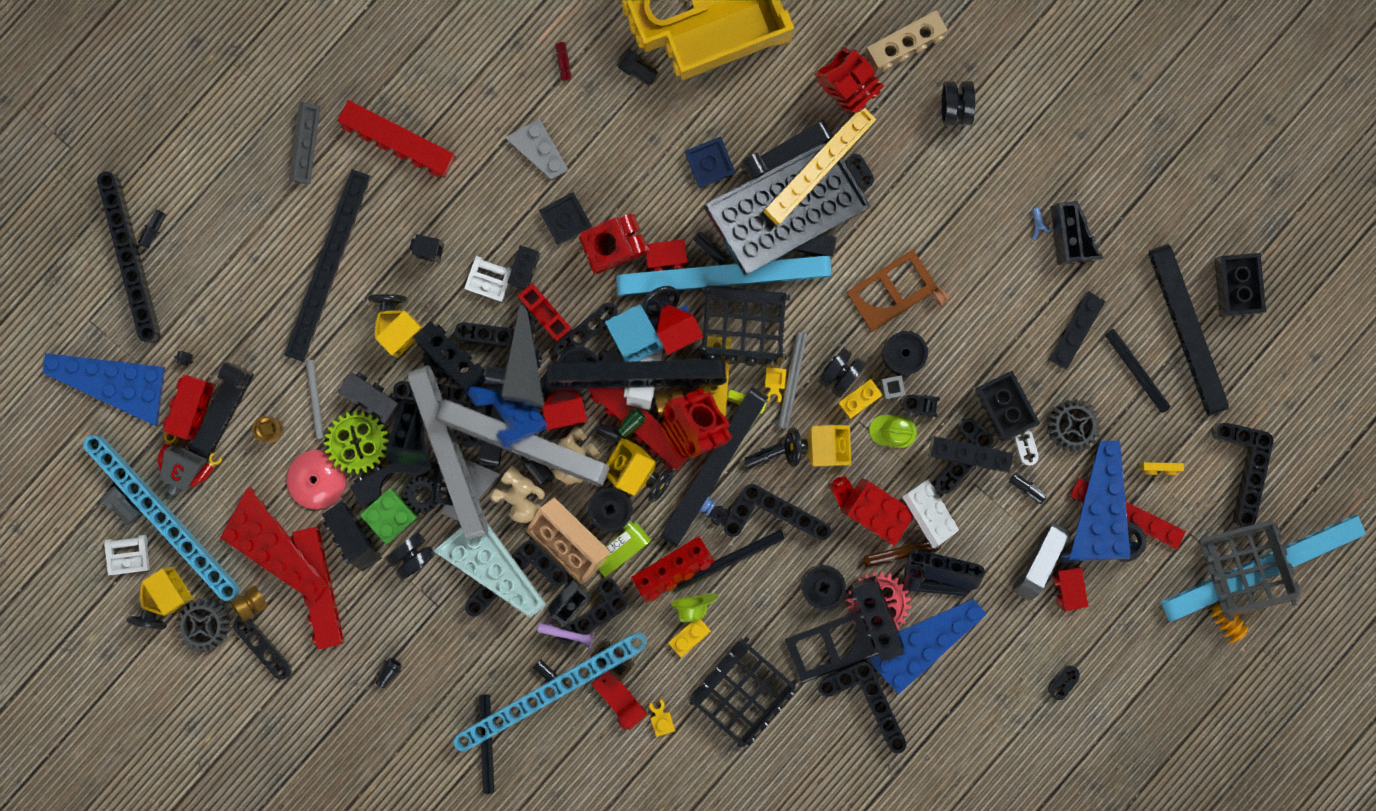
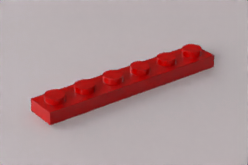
M1077 478L1069 496L1083 503L1088 482ZM1126 502L1127 522L1138 525L1145 534L1178 549L1186 533L1185 530Z

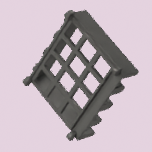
M1273 520L1203 537L1200 541V546L1224 617L1228 618L1229 622L1234 621L1233 616L1287 602H1291L1292 606L1297 605L1296 600L1301 593L1300 586L1293 579V566L1286 559L1287 550L1285 545L1280 542L1279 537L1281 533L1279 527L1274 525ZM1265 531L1270 544L1255 547L1251 534ZM1247 535L1251 549L1237 552L1233 538ZM1228 540L1232 554L1218 557L1214 543ZM1271 548L1276 562L1262 565L1258 551ZM1253 553L1257 567L1243 570L1239 556ZM1234 558L1239 571L1224 574L1220 561ZM1278 566L1282 580L1268 583L1264 569ZM1259 571L1263 585L1249 588L1245 574ZM1241 576L1245 589L1230 592L1226 579ZM1284 584L1287 595L1273 598L1270 587ZM1265 589L1269 600L1254 603L1251 592ZM1247 594L1250 604L1236 608L1232 597Z

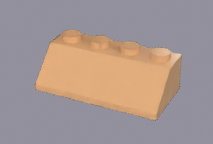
M555 498L539 508L526 529V532L581 586L601 567L611 553L605 545Z

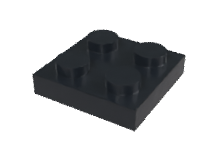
M574 192L539 210L558 246L579 235L581 232L592 228Z

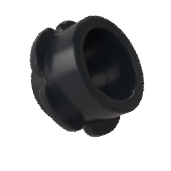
M178 351L174 358L177 359L176 363L188 366L189 363H193L194 355Z
M716 506L709 513V517L713 524L724 525L727 517H729V512L722 506Z

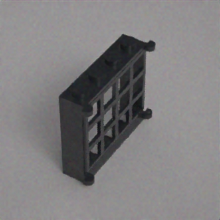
M707 285V287H703L705 307L702 334L704 337L702 338V346L698 347V352H701V359H718L725 361L727 364L745 363L747 366L765 365L768 368L780 367L782 359H787V355L783 353L785 303L786 300L790 301V295L782 292ZM710 299L725 300L724 313L710 312ZM729 301L744 302L743 315L728 313ZM748 302L762 304V316L747 315ZM767 304L780 305L779 318L766 317ZM709 316L722 317L723 330L708 329ZM728 318L742 319V332L727 331ZM747 320L761 321V334L746 333ZM765 322L779 323L778 336L765 334ZM707 334L722 335L721 348L707 347ZM726 336L741 337L740 350L726 349ZM745 337L760 339L759 352L745 350ZM764 339L778 340L777 353L764 352Z
M741 637L689 697L690 704L692 706L694 704L738 743L737 746L740 748H744L746 745L750 746L757 738L755 734L759 730L763 731L769 725L770 721L768 719L773 714L776 716L782 710L783 706L781 704L786 699L789 701L795 695L796 691L794 689L798 682L796 679L790 681L747 643L750 640L748 637L745 639ZM747 650L759 659L750 670L739 661ZM762 662L773 671L765 682L753 673ZM735 664L747 673L738 684L727 676V673ZM776 675L788 684L779 695L767 686ZM750 676L761 685L752 697L741 688ZM723 678L735 687L726 698L714 689ZM764 689L776 698L767 709L755 700ZM737 691L749 700L740 711L728 702ZM711 692L722 701L713 713L702 704ZM752 703L763 712L754 724L743 715ZM725 705L736 714L728 725L716 717ZM739 718L750 726L742 738L730 729Z

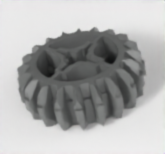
M1074 399L1071 404L1070 400H1065V405L1059 403V409H1052L1056 415L1048 416L1053 422H1048L1047 426H1052L1053 430H1048L1047 432L1048 434L1054 433L1055 435L1050 440L1055 441L1058 439L1056 446L1060 447L1063 444V451H1067L1070 446L1071 453H1074L1076 448L1078 452H1082L1083 446L1086 449L1090 448L1088 441L1092 444L1096 443L1093 436H1100L1095 430L1101 429L1100 425L1096 426V422L1101 421V419L1094 418L1098 412L1096 410L1090 412L1093 407L1091 404L1085 408L1086 401H1081L1079 404L1078 399ZM1068 410H1078L1085 416L1077 419ZM1062 415H1064L1065 426L1060 431L1059 422ZM1072 420H1073V423H1074V422H1080V423H1078V425L1076 426V429H1077L1076 431H1075V429L1068 430V429H1070L1071 426L1073 425V424H1072ZM1088 421V433L1084 436L1083 426ZM1072 433L1080 441L1071 442L1063 436Z
M201 598L197 599L196 603L190 601L189 606L185 605L182 607L184 612L178 613V616L182 619L175 621V623L180 624V627L175 628V631H181L182 633L178 635V639L185 638L182 645L190 643L188 649L193 650L196 646V652H201L202 648L204 652H209L210 648L212 650L217 649L216 644L222 645V639L228 637L224 631H230V627L225 626V624L230 623V619H224L228 612L221 613L220 611L223 609V606L220 605L216 608L217 601H213L210 604L209 598H206L204 602ZM205 609L211 613L206 617H202L200 614L197 615L195 611ZM189 619L193 623V629L191 630V632L189 630L188 625ZM215 619L217 621V631L212 626ZM206 621V628L199 630L200 625H202L200 622ZM202 633L205 636H209L211 640L200 641L195 637Z

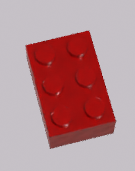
M183 374L176 385V389H178L176 396L170 402L171 411L164 420L163 427L165 428L163 432L193 440L205 418L216 384Z
M863 478L860 479L840 512L893 546L897 544L914 517L909 507Z

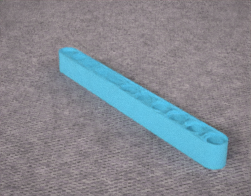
M830 256L774 260L746 276L743 275L737 264L616 275L617 296L649 294L661 286H672L678 291L703 289L707 285L727 287L831 277Z
M88 436L83 443L86 452L210 588L225 601L239 595V585L109 442L102 436ZM95 439L99 443V446L96 450H94L92 447V442ZM108 454L112 456L110 464H107L105 461V457ZM120 469H124L126 473L123 479L118 474ZM134 483L139 486V491L136 494L132 491ZM147 498L152 500L150 508H147L145 505ZM161 512H163L166 516V519L163 523H161L158 519V516ZM174 527L179 530V535L176 538L172 535ZM187 542H190L193 546L191 552H187L185 549ZM201 556L206 560L204 567H201L198 563ZM214 571L218 572L219 574V580L217 582H215L212 579V573ZM227 586H230L233 589V594L231 596H228L225 593V588Z
M1358 515L1348 517L1286 545V559L1288 563L1295 567L1364 536L1366 531ZM1273 552L1259 557L1262 565L1276 562ZM1255 559L1242 565L1243 570L1257 567ZM1278 566L1264 569L1267 579L1280 573ZM1236 567L1228 572H1225L1224 574L1237 572L1239 570ZM1259 571L1245 574L1249 587L1262 582ZM1241 576L1226 579L1230 592L1245 589ZM1212 579L1160 603L1168 621H1174L1219 601Z
M642 632L632 633L464 729L454 739L455 748L459 751L469 750L639 653L647 644L646 636ZM632 638H639L642 645L640 647L634 646ZM615 648H622L624 650V656H617L615 654ZM598 658H605L607 666H600L597 662ZM582 667L587 668L590 672L589 676H583L580 669ZM563 678H570L572 686H566L563 683ZM547 687L554 689V696H549L546 693ZM529 697L537 699V706L529 703ZM512 707L519 708V716L512 713ZM496 716L502 718L503 725L496 724ZM479 726L485 728L486 735H481L478 732ZM461 736L468 738V745L461 742Z

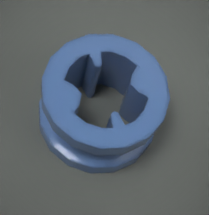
M708 496L700 512H705L706 516H708L717 501H711Z

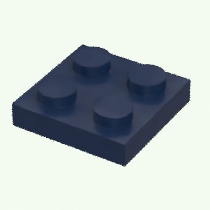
M721 136L684 151L699 189L736 174Z

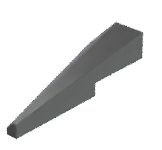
M520 305L502 397L504 400L544 407L528 310L526 306Z

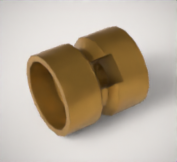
M681 386L671 388L669 392L665 390L654 392L659 416L664 417V406L669 399L683 396Z
M264 416L254 422L252 432L257 440L272 443L280 440L283 436L284 426L279 419Z
M255 585L245 590L243 596L239 594L230 600L233 609L242 622L253 617V612L259 613L268 607Z

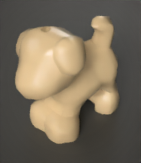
M574 425L567 436L557 443L559 446L594 460H599L602 457L592 443L583 448L576 444L577 441H584L587 438L577 425ZM556 469L553 470L556 479L561 480L567 485L583 482V480Z
M511 465L502 477L500 485L491 495L490 500L496 503L501 499L506 500L512 505L509 513L510 518L513 521L526 524L533 520L539 508H541L538 503L528 500L527 496L533 493L539 499H543L545 495L540 487L535 486L532 480L524 477Z

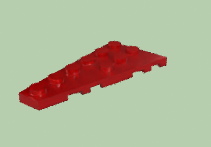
M247 487L220 538L311 601L317 602L327 584L315 568L308 564L303 557L304 554L292 543L293 540L276 518L270 515L265 508L266 505L256 497L252 487Z

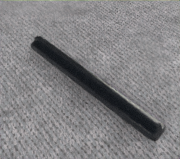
M778 530L715 560L709 568L700 570L691 579L677 584V588L682 589L783 541L785 537L782 531Z

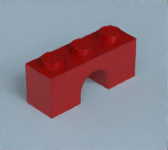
M533 283L518 295L520 300L557 342L573 330Z

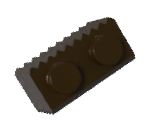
M605 638L590 656L596 655L613 644H610V641H607V638ZM615 648V654L617 656H624V654H622V651L619 652V649ZM599 657L597 662L602 667L607 666L605 658ZM626 659L607 671L621 682L635 664L631 659Z

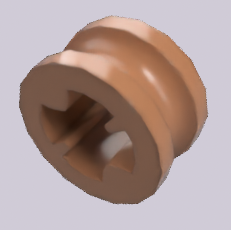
M941 287L938 288V291L931 292L941 307L944 305V302L948 303L950 301L948 295Z

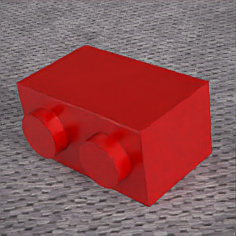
M684 239L647 244V247L650 249L646 253L648 270L653 272L664 271V268L672 267V270L684 269V265L688 263Z
M1082 567L1055 570L1053 584L1058 589V595H1056L1057 606L1061 607L1063 611L1089 607Z

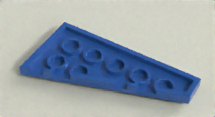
M45 353L44 374L154 426H158L165 367Z
M1120 440L1100 441L1098 444L1068 561L1130 558Z
M970 599L947 611L900 630L899 634L905 646L904 655L883 662L880 656H874L867 660L892 688L900 694L987 613L974 599ZM888 636V637H885V638H883V639H881V640L886 641V640H888L890 637Z

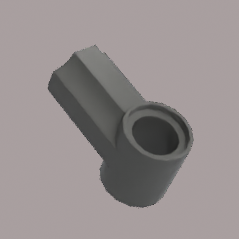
M114 485L100 498L103 505L109 510L114 511L126 525H130L141 515V512L127 499V495L117 485Z

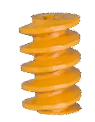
M1219 601L1207 609L1213 610L1210 617H1218L1214 621L1215 624L1222 623L1219 631L1226 629L1223 636L1231 637L1228 644L1242 639L1247 634L1248 626L1243 625L1244 620L1238 618L1239 615L1233 616L1234 621L1229 622L1228 618L1224 617Z

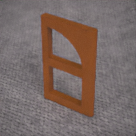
M911 250L846 293L868 325L869 330L874 331L932 294L931 292L938 290V286L914 250ZM909 259L926 286L903 300L886 273ZM880 279L896 305L888 308L874 307L861 299L857 292L875 280Z

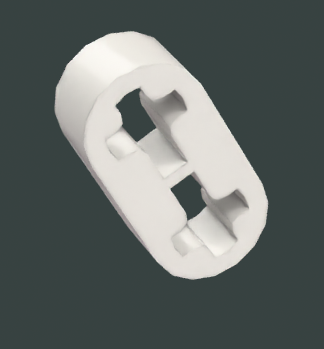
M1031 431L1023 433L1028 435V438L1025 439L1027 446H1024L1023 440L1019 441L1018 437L1021 435L1015 437L1014 442L1020 462L1023 465L1029 466L1035 464L1039 457ZM1025 448H1028L1029 454L1034 455L1031 458V462L1024 459V456L1027 455Z

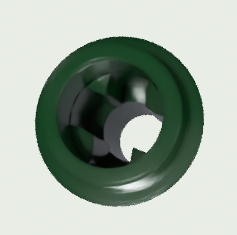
M634 408L628 412L617 430L626 437L644 425V421L647 418L639 409Z

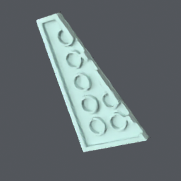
M488 523L489 532L487 535L467 540L461 527L434 550L435 553L529 617L534 616L547 605Z

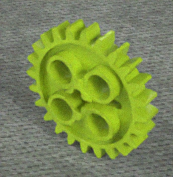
M354 410L353 416L347 411L346 418L339 415V422L332 421L335 427H328L331 434H325L329 441L325 442L324 445L330 447L325 453L332 454L328 459L329 461L336 460L334 463L335 467L341 465L340 470L342 472L348 468V474L351 475L353 470H355L356 474L360 475L361 469L367 474L368 467L375 469V463L381 465L379 458H386L383 451H387V447L384 444L389 443V439H384L388 432H382L385 425H378L380 422L379 418L373 420V414H369L366 417L365 411L358 415V412ZM351 426H354L356 437L359 439V441H362L359 442V447L363 454V459H360L358 449L353 444L355 443V439L351 431ZM361 426H368L369 430L367 434L360 435L359 428ZM342 432H349V438L346 441L340 440ZM368 444L374 445V451L370 454L364 451ZM349 450L355 451V457L351 460L345 458Z

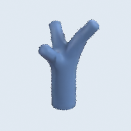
M1040 208L1032 209L1035 221L1033 240H1036L1040 229L1047 233L1050 232V229L1043 222Z

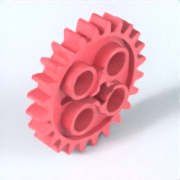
M882 570L879 576L873 571L872 577H877L881 589L889 587L893 590V593L890 596H885L886 601L897 600L894 603L888 602L887 604L889 607L895 608L896 612L892 616L897 629H900L898 623L905 624L903 616H909L905 609H911V605L906 603L911 600V597L905 596L909 590H902L904 585L903 582L897 583L899 580L898 576L891 579V573L886 577ZM865 573V578H870V576L867 573ZM852 597L847 598V601L852 603L847 606L848 610H853L850 614L857 612L860 609L858 602H854ZM872 598L864 600L867 604L875 603V600ZM875 616L872 620L878 623L882 621V618Z

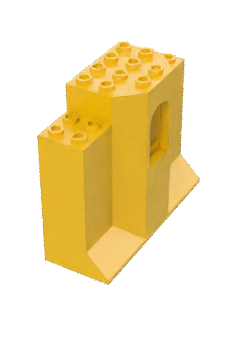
M621 0L622 10L625 17L628 16L629 27L632 35L635 34L636 36L635 39L639 49L643 48L646 53L665 45L668 58H673L672 67L676 77L680 76L681 81L769 46L788 44L791 42L794 32V26L787 10H784L780 0H691L694 9L665 20L657 19L652 14L650 0Z

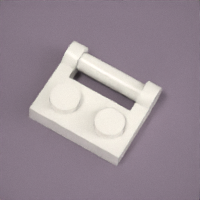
M476 256L464 289L503 302L512 268H504ZM483 268L503 275L504 279L501 281L478 273V269Z
M146 535L115 541L113 539L105 540L108 576L150 570ZM139 545V552L114 555L115 548Z

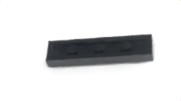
M1089 291L1085 294L1051 354L1049 361L1065 370L1068 369L1106 302L1105 300Z

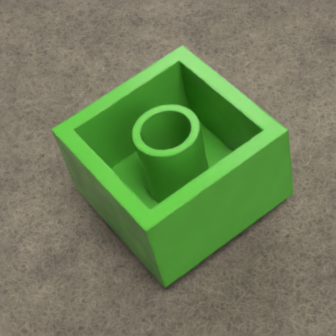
M389 488L360 514L386 545L391 544L420 518L414 510L408 508L409 506L405 504V500L394 488Z

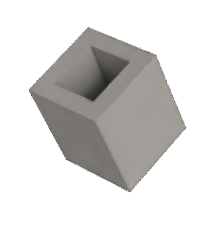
M902 375L880 380L883 400L906 395Z

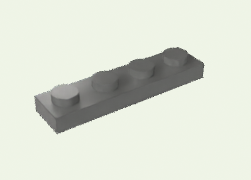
M299 102L289 181L310 184L320 106Z

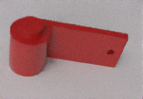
M605 671L591 683L616 712L619 718L617 722L622 729L625 730L627 728L631 730L648 715L624 684L608 671Z

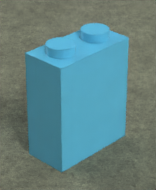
M641 304L605 321L625 362L640 361L663 349L661 341Z

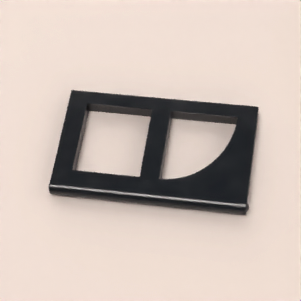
M858 611L785 638L802 683L876 656L873 650V643L866 633L865 623L861 620ZM854 620L857 630L854 646L845 656L840 658L829 629ZM821 633L832 661L806 670L795 642Z

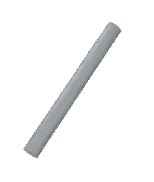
M306 360L316 439L324 438L314 360Z

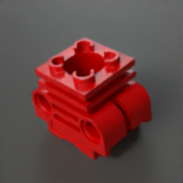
M842 48L835 54V57L828 65L821 67L814 73L817 78L816 81L831 98L837 99L835 101L837 104L842 105L840 108L852 113L862 111L866 107L865 103L871 98H876L884 87L882 83H877L879 81L877 77H873L876 74L875 70L866 58L860 56L855 49L848 50L847 48Z
M628 214L620 218L614 217L580 233L578 238L584 253L589 255L587 260L593 274H600L614 269L650 251L643 234L635 235V233L641 231L635 214ZM610 235H613L616 239V249L612 254L608 252L606 242Z
M698 388L697 391L686 394L684 397L671 398L664 406L663 412L666 421L663 422L660 429L679 460L689 456L696 457L724 446L732 438L727 430L730 426L728 420L718 409L711 393H704L702 388Z

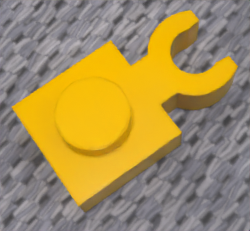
M766 367L765 388H770V392L767 394L769 396L767 402H770L772 394L777 395L778 403L781 402L782 396L779 389H785L786 369Z
M660 699V708H655L652 702L649 705L651 711L655 713V716L650 718L656 737L675 731L670 711H663L665 707L663 699Z

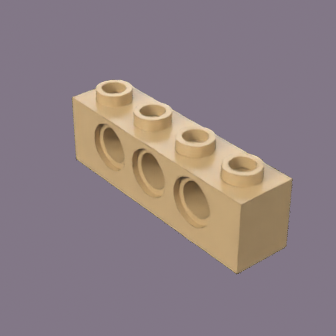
M936 10L868 46L865 52L875 71L882 70V72H885L892 68V64L899 60L901 63L909 59V54L915 51L917 53L924 51L928 48L927 45L932 42L934 44L941 42L945 39L944 36L948 30ZM920 31H928L929 37H922L920 35ZM909 39L912 42V46H904L902 40ZM885 49H893L895 55L888 56L885 53Z

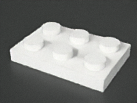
M929 479L902 496L933 548L939 546L959 531L955 521Z

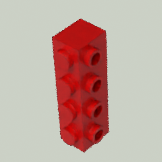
M700 536L633 575L631 579L647 603L656 600L662 593L674 589L680 582L691 579L700 570L709 568L715 561Z

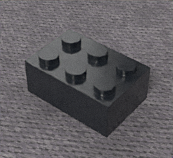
M1261 253L1228 255L1215 258L1220 318L1266 313Z
M1013 370L976 388L975 393L1002 444L1038 427L1040 424Z

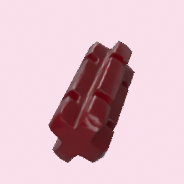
M559 42L555 44L558 53L557 59L559 70L561 71V80L569 81L572 77L569 71L570 65L566 52V43Z

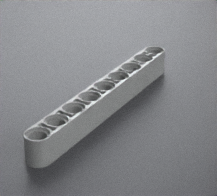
M429 366L410 371L408 379L463 533L467 540L487 535L489 532L488 525L453 428L435 420L443 399L433 371Z
M442 401L435 418L436 421L504 449L496 434L499 430L509 429L507 424L453 402ZM535 435L529 438L525 437L521 442L513 443L506 449L599 487L603 486L610 469L604 463Z

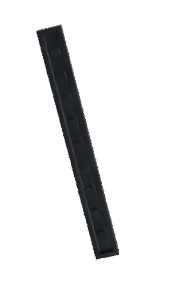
M351 169L285 352L287 357L302 362L306 360L371 180L370 175Z

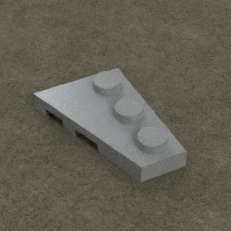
M540 119L505 137L507 141L551 180L569 171Z

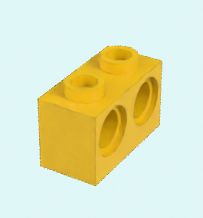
M870 379L837 404L846 417L851 419L881 397L882 393Z

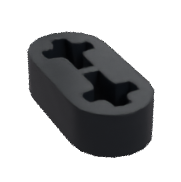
M851 154L846 160V166L859 187L865 190L869 189L874 183V176L861 155ZM851 159L860 161L858 164L859 171L855 166H850ZM861 172L864 175V177L870 178L868 181V185H866V183L861 184Z
M1071 665L1064 666L1049 686L1048 692L1050 696L1056 700H1062L1067 697L1080 678L1079 670ZM1068 670L1071 672L1072 670H1074L1072 673L1074 675V678H1068L1065 682V679L1067 678L1066 671ZM1063 683L1064 685L1061 688V691L1063 693L1061 695L1056 694L1055 696L1054 694L1056 691L1054 690V688H1059Z

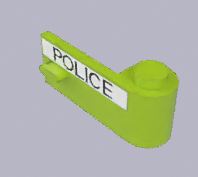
M632 521L622 528L624 532L606 546L611 553L598 569L604 577H607L652 541L638 522L634 524Z

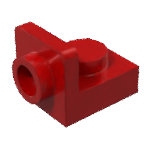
M846 476L838 477L828 484L840 509H842L854 490Z

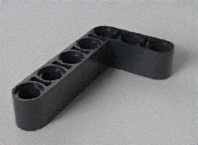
M821 120L765 154L759 156L758 153L749 156L742 162L741 170L747 180L751 181L830 140L833 134L825 120Z
M225 362L221 366L217 377L223 380L224 383L190 445V451L206 459H209L210 455L214 453L254 377V373L237 364Z
M487 366L485 384L488 385V390L503 391L507 368ZM492 404L491 418L505 423ZM488 442L480 447L479 465L499 467L502 448Z
M399 381L394 385L393 393L397 398L416 401L410 382ZM437 384L440 391L443 388L446 391L445 397L442 398L443 400L455 404L468 405V409L475 412L480 411L483 415L491 418L492 404L476 406L466 393L462 400L459 399L458 395L462 389L458 385ZM404 386H407L408 388L406 395L402 394V388ZM466 434V440L469 444L482 446L487 443L481 439L476 442L474 436Z
M1231 423L1215 424L1211 430L1214 439L1248 447L1233 521L1240 527L1254 525L1258 516L1274 443L1273 436L1266 431ZM1222 426L1226 429V435L1224 437H1222L1219 433V430ZM1241 431H1243L1246 435L1244 441H1241L1239 439V433ZM1261 435L1265 438L1263 446L1258 442ZM1256 455H1259L1261 458L1259 465H1256L1254 462ZM1252 474H1254L1257 478V481L1254 485L1250 482V476ZM1247 494L1252 495V502L1250 504L1246 502ZM1244 513L1248 515L1246 523H1243L1241 520Z
M748 484L744 487L724 524V531L728 536H738L756 505L819 540H826L831 535V528L827 523L755 484ZM750 487H754L757 490V496L752 499L746 495V491ZM766 497H772L775 500L773 507H765L764 499ZM739 505L747 506L748 512L746 515L740 516L737 514V507ZM785 506H789L792 509V515L787 518L781 514V510ZM802 516L809 518L810 522L806 527H801L799 524V519ZM729 523H737L738 531L736 533L728 532L727 526ZM820 525H824L827 528L826 535L822 537L818 536L816 532Z
M535 540L525 541L511 555L513 559L518 558L521 560V570L531 563L556 586H561L568 580V572ZM528 543L535 546V552L532 555L527 554L525 551V546ZM542 557L549 559L550 565L548 568L540 566L539 561ZM556 571L563 572L564 580L562 582H557L554 579ZM483 585L466 603L465 610L467 614L473 617L480 615L498 595L494 593L492 598H487L484 595L486 587ZM472 602L479 603V612H473L470 609Z
M861 661L847 666L818 681V691L824 697H831L859 684L889 749L897 754L905 751L907 746L906 740L873 668L868 662ZM861 665H866L868 667L867 674L859 675L858 668ZM845 673L849 674V682L841 683L840 676ZM830 682L832 689L829 692L822 691L823 683ZM871 683L876 684V691L871 694L867 693L866 687ZM883 702L885 708L880 712L875 711L876 703ZM886 720L893 721V727L889 730L883 728ZM896 738L901 739L900 747L893 748L891 745L892 741Z

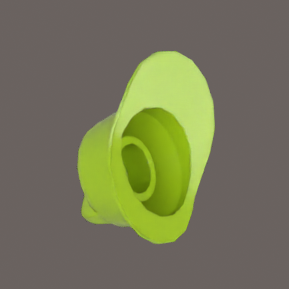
M880 415L871 422L869 427L872 440L882 446L906 448L915 441L917 435L914 422L903 416Z
M706 593L693 597L679 598L672 601L671 606L677 608L680 622H695L705 616L707 605L715 602L719 596L715 593Z

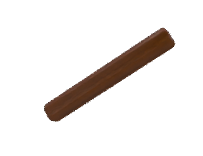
M923 541L865 555L863 560L866 567L907 558L910 552L915 549L927 552L940 550L941 544L933 548L929 541Z

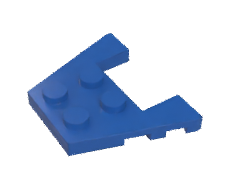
M470 387L468 395L476 406L493 404L509 427V429L499 430L496 434L504 449L509 448L513 443L521 442L525 437L529 438L543 431L547 426V423L535 406L525 405L524 402L504 400L500 391Z

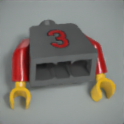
M166 433L164 435L166 443L162 445L159 451L157 463L161 472V480L169 483L168 493L178 495L180 489L186 491L190 487L198 486L209 477L214 470V465L222 463V457L218 462H213L212 459L216 453H212L209 457L210 462L206 463L207 459L175 445L179 441L178 436H174V439L170 441L171 434Z

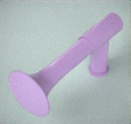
M549 620L547 625L539 624L538 632L581 642L590 651L595 631L591 634L583 635L555 627L556 623L554 620Z

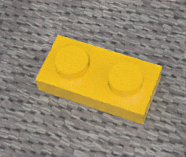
M1141 462L1139 463V470L1145 471V475H1158V471H1165V475H1177V471H1184V463Z
M701 619L690 622L668 643L682 658L711 630Z

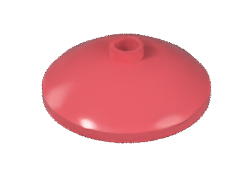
M311 450L302 453L291 463L287 472V488L292 498L301 506L315 510L324 509L335 504L343 495L347 482L346 471L342 472L340 470L341 465L338 467L334 466L336 460L329 461L328 458L332 454H326L322 450ZM312 476H315L317 478V482L315 484L311 482Z

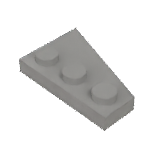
M464 459L479 500L501 474ZM444 505L441 514L459 521L454 505Z

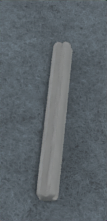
M803 332L796 333L778 427L782 429H788L807 338V334Z

